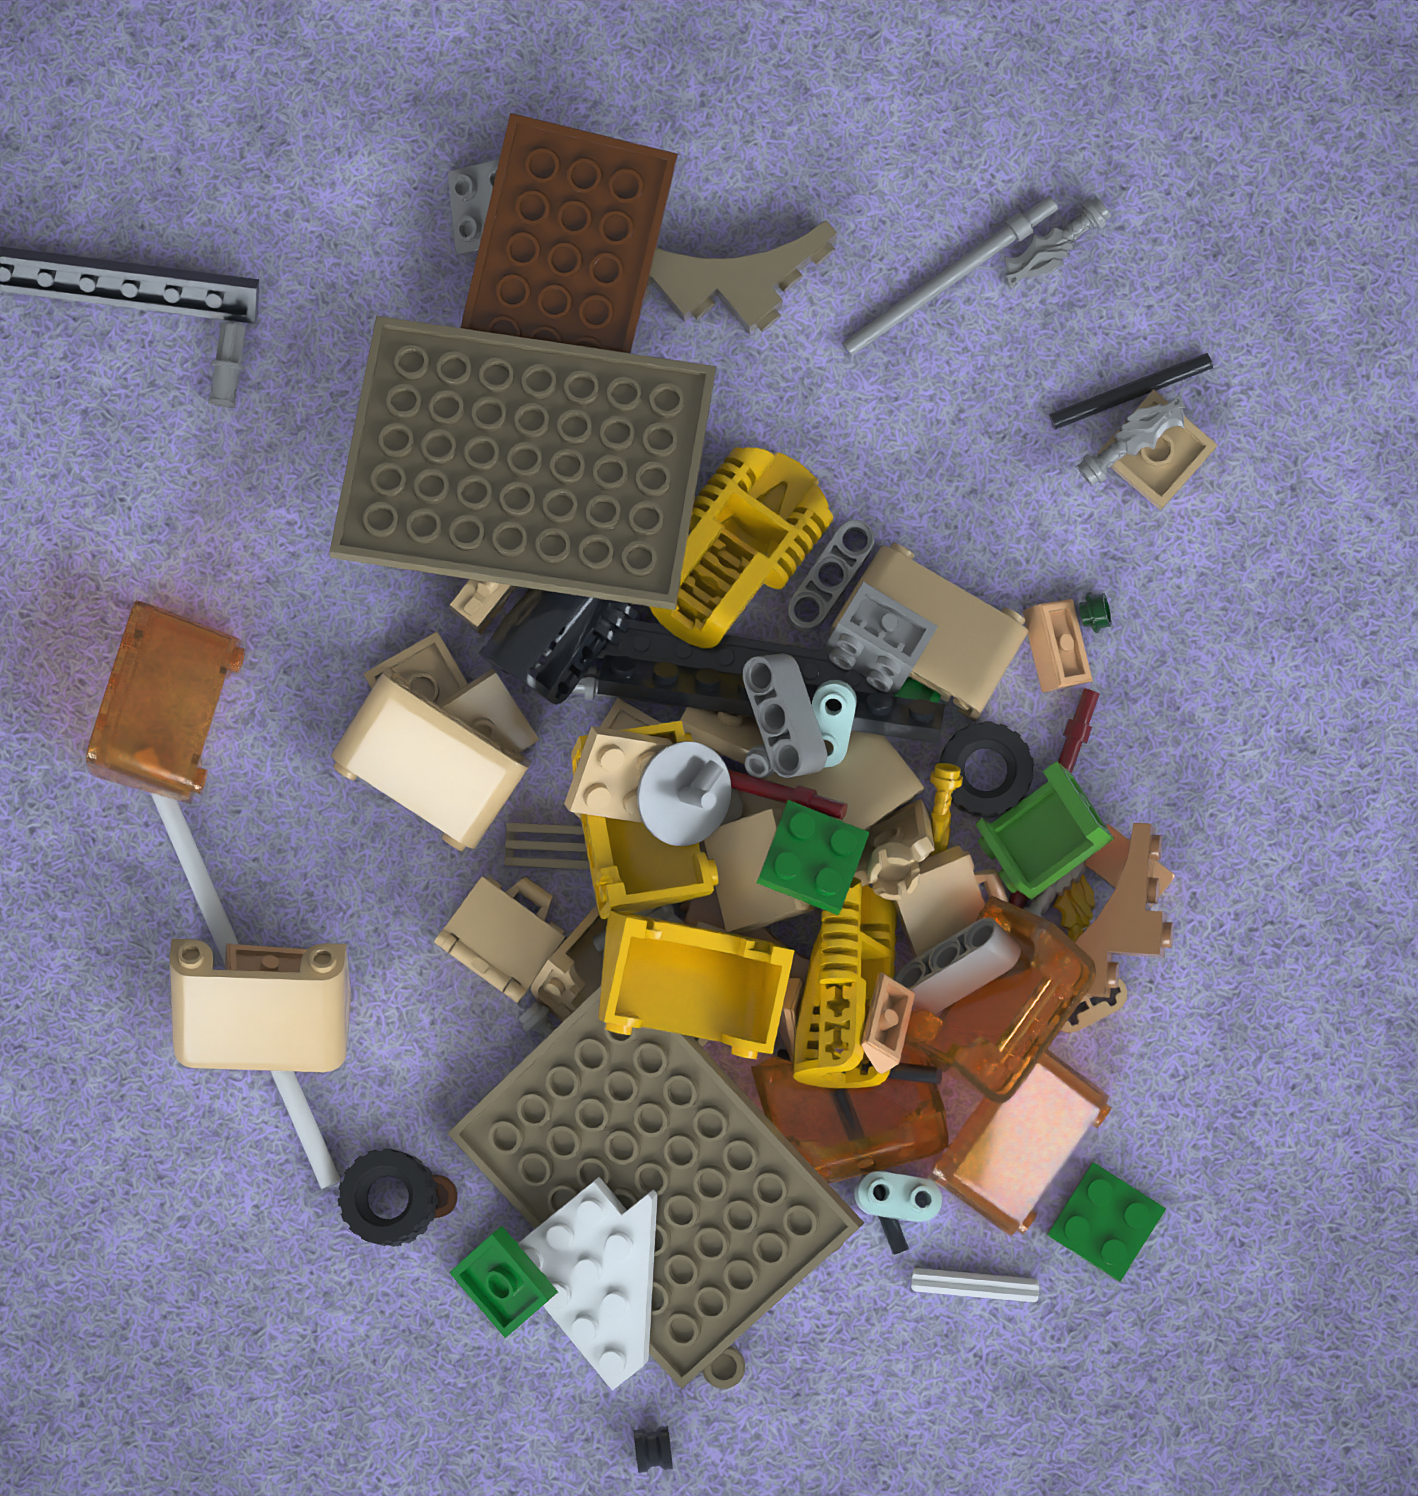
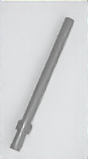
M1047 196L1025 213L1017 212L1005 221L1006 226L842 342L847 352L851 356L855 355L1015 240L1021 242L1033 233L1032 228L1058 210L1054 200Z

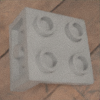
M499 159L452 170L448 173L454 242L457 254L465 255L478 252Z
M863 582L823 651L829 655L831 661L837 666L846 670L853 669L867 677V682L877 690L883 692L890 691L897 694L938 626Z

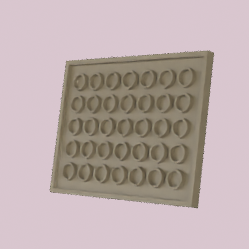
M376 316L329 551L330 558L676 610L716 366Z
M600 986L447 1134L534 1229L598 1177L603 1180L626 1210L631 1208L650 1191L655 1190L657 1193L649 1354L677 1385L683 1389L855 1233L864 1222L692 1036L646 1027L632 1028L631 1035L605 1030L606 1022L598 1019Z

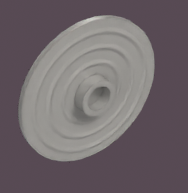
M689 741L673 743L657 752L645 766L637 789L638 810L645 827L657 839L675 846L693 845L709 837L724 820L731 800V780L727 767L721 757L711 748Z

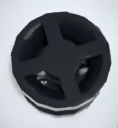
M661 1426L656 1432L648 1433L643 1429L633 1430L638 1473L647 1472L651 1467L657 1466L664 1470L673 1469L668 1426Z

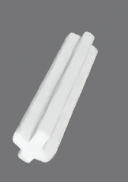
M924 1268L913 1269L911 1277V1288L916 1292L1036 1302L1040 1289L1037 1279Z

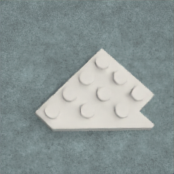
M598 1177L518 1242V1244L558 1291L543 1307L613 1391L642 1368L649 1359L657 1193L653 1189L626 1210L603 1180Z

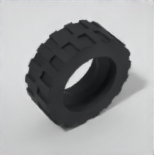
M992 721L969 724L952 736L941 753L939 763L953 764L961 768L962 786L953 790L951 802L963 813L966 812L979 818L996 817L997 815L1005 814L1018 805L1029 791L1034 776V761L1029 752L1030 748L1020 738V734L1008 729V726L1004 724H994ZM992 749L998 752L1006 762V778L994 790H978L968 782L965 776V763L968 757L977 750Z
M383 1148L382 1151L375 1149L368 1151V1154L365 1156H359L354 1160L355 1163L344 1172L345 1177L340 1182L338 1188L340 1190L338 1206L341 1207L342 1214L340 1215L343 1221L348 1223L349 1229L354 1234L359 1235L361 1239L367 1242L395 1247L402 1246L401 1243H411L416 1240L419 1234H424L427 1231V1226L436 1216V1205H439V1197H437L436 1192L438 1186L431 1176L433 1173L422 1164L420 1159L402 1151ZM386 1176H394L400 1179L407 1187L409 1195L405 1210L399 1216L392 1219H382L376 1216L368 1202V1195L372 1185L380 1178Z

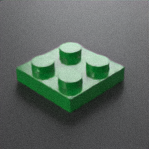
M788 800L756 883L838 915L843 907L870 832Z
M1092 1162L1046 1235L1121 1282L1166 1208Z
M503 1226L493 1232L449 1272L504 1338L508 1337L558 1293L545 1274L539 1270Z

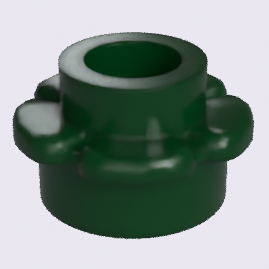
M1087 592L1086 601L1079 603L1082 623L1084 627L1091 626L1094 633H1099L1101 628L1111 627L1112 625L1109 603L1105 593L1092 595V592Z

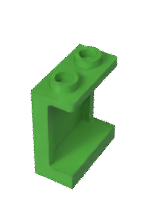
M1057 761L1043 771L1049 781L1022 800L1018 805L992 823H988L982 818L975 823L982 834L977 839L981 848L990 859L994 860L997 858L1003 868L998 874L1004 884L1012 893L1019 890L1031 900L1114 840V837L1072 773Z

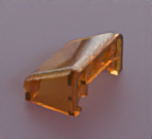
M136 600L131 609L89 741L86 764L91 775L189 804L192 803L195 793L202 794L207 780L208 769L202 768L201 756L225 679H229L232 672L239 673L242 668L246 649L240 647V639L158 606Z
M991 896L979 912L975 922L982 918L990 917L994 919L1019 944L1021 955L1018 961L1004 974L945 1008L939 1017L925 1009L912 1011L903 1046L981 1096L995 1103H1004L1016 1094L1089 991L1095 980L1096 967L1092 958L1053 922Z
M919 1024L908 1025L900 1062L931 1066ZM779 1057L769 1058L759 1065L751 1066L761 1111L828 1184L937 1155L948 1146L946 1111L937 1084L886 1078L880 1085L873 1087L826 1088L796 1081L793 1078L792 1062ZM844 1089L852 1113L855 1131L848 1123L834 1092Z
M1029 1034L1022 1037L1011 1053L1009 1063L1004 1064L999 1075L954 1139L946 1147V1153L944 1152L935 1161L925 1176L1009 1237L1013 1236L1016 1231L1024 1235L1038 1215L1032 1208L1090 1125L1098 1128L1112 1109L1111 1106L1106 1104L1110 1097L1109 1094Z

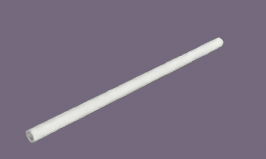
M155 748L147 749L136 754L135 759L225 965L226 944H239ZM271 1071L321 1189L340 1182V1176L295 1072Z

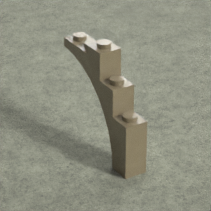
M826 220L799 239L767 252L738 258H697L656 248L647 287L653 284L684 322L692 316L696 320L705 316L716 305L712 299L718 296L749 334L756 328L764 332L781 317L778 310L782 308L783 300L776 290L780 288L783 292H786L803 277L800 270L811 261L815 265H819L835 251V247L832 244L836 242L837 232ZM648 288L646 290L645 298L650 294Z

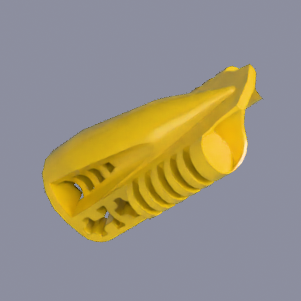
M740 447L733 448L724 459V463L717 468L716 474L710 477L707 485L701 489L699 496L694 499L689 528L691 533L687 540L676 610L649 606L658 621L673 635L688 644L700 648H713L719 644L763 584L774 589H782L788 582V578L795 573L797 567L804 561L805 556L813 549V544L819 541L822 533L833 522V515L829 510L825 495L818 486V479L800 462L780 452L772 454L765 449L745 447L744 449Z
M853 877L840 913L836 915L826 910L822 911L821 921L823 923L811 951L794 1033L793 1078L807 1085L826 1088L873 1087L884 1082L890 1074V1069L880 1074L874 1066L869 1067L868 1073L861 1069L862 1064L869 1062L861 1042L877 975L882 972L894 980L896 974L894 961L896 960L895 945L897 936L895 931L897 929V911L892 900L876 895L873 888L868 884L862 886V880ZM835 1049H844V1051L841 1052V1054H839L838 1052H836V1051H834V1050H835Z

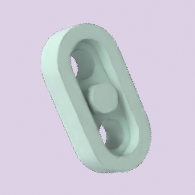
M829 680L821 684L815 691L812 700V707L823 740L830 741L834 747L831 752L827 753V761L824 767L835 766L844 759L857 700L854 690L847 683L840 680ZM829 699H837L841 702L842 708L838 711H830L826 706V702Z
M875 1171L862 1176L857 1182L854 1192L857 1205L865 1213L912 1222L932 1219L938 1214L942 1205L941 1191L931 1180L884 1171ZM876 1185L883 1186L886 1191V1196L882 1201L877 1200L873 1195V1189ZM919 1191L927 1196V1204L923 1208L915 1203V1196Z

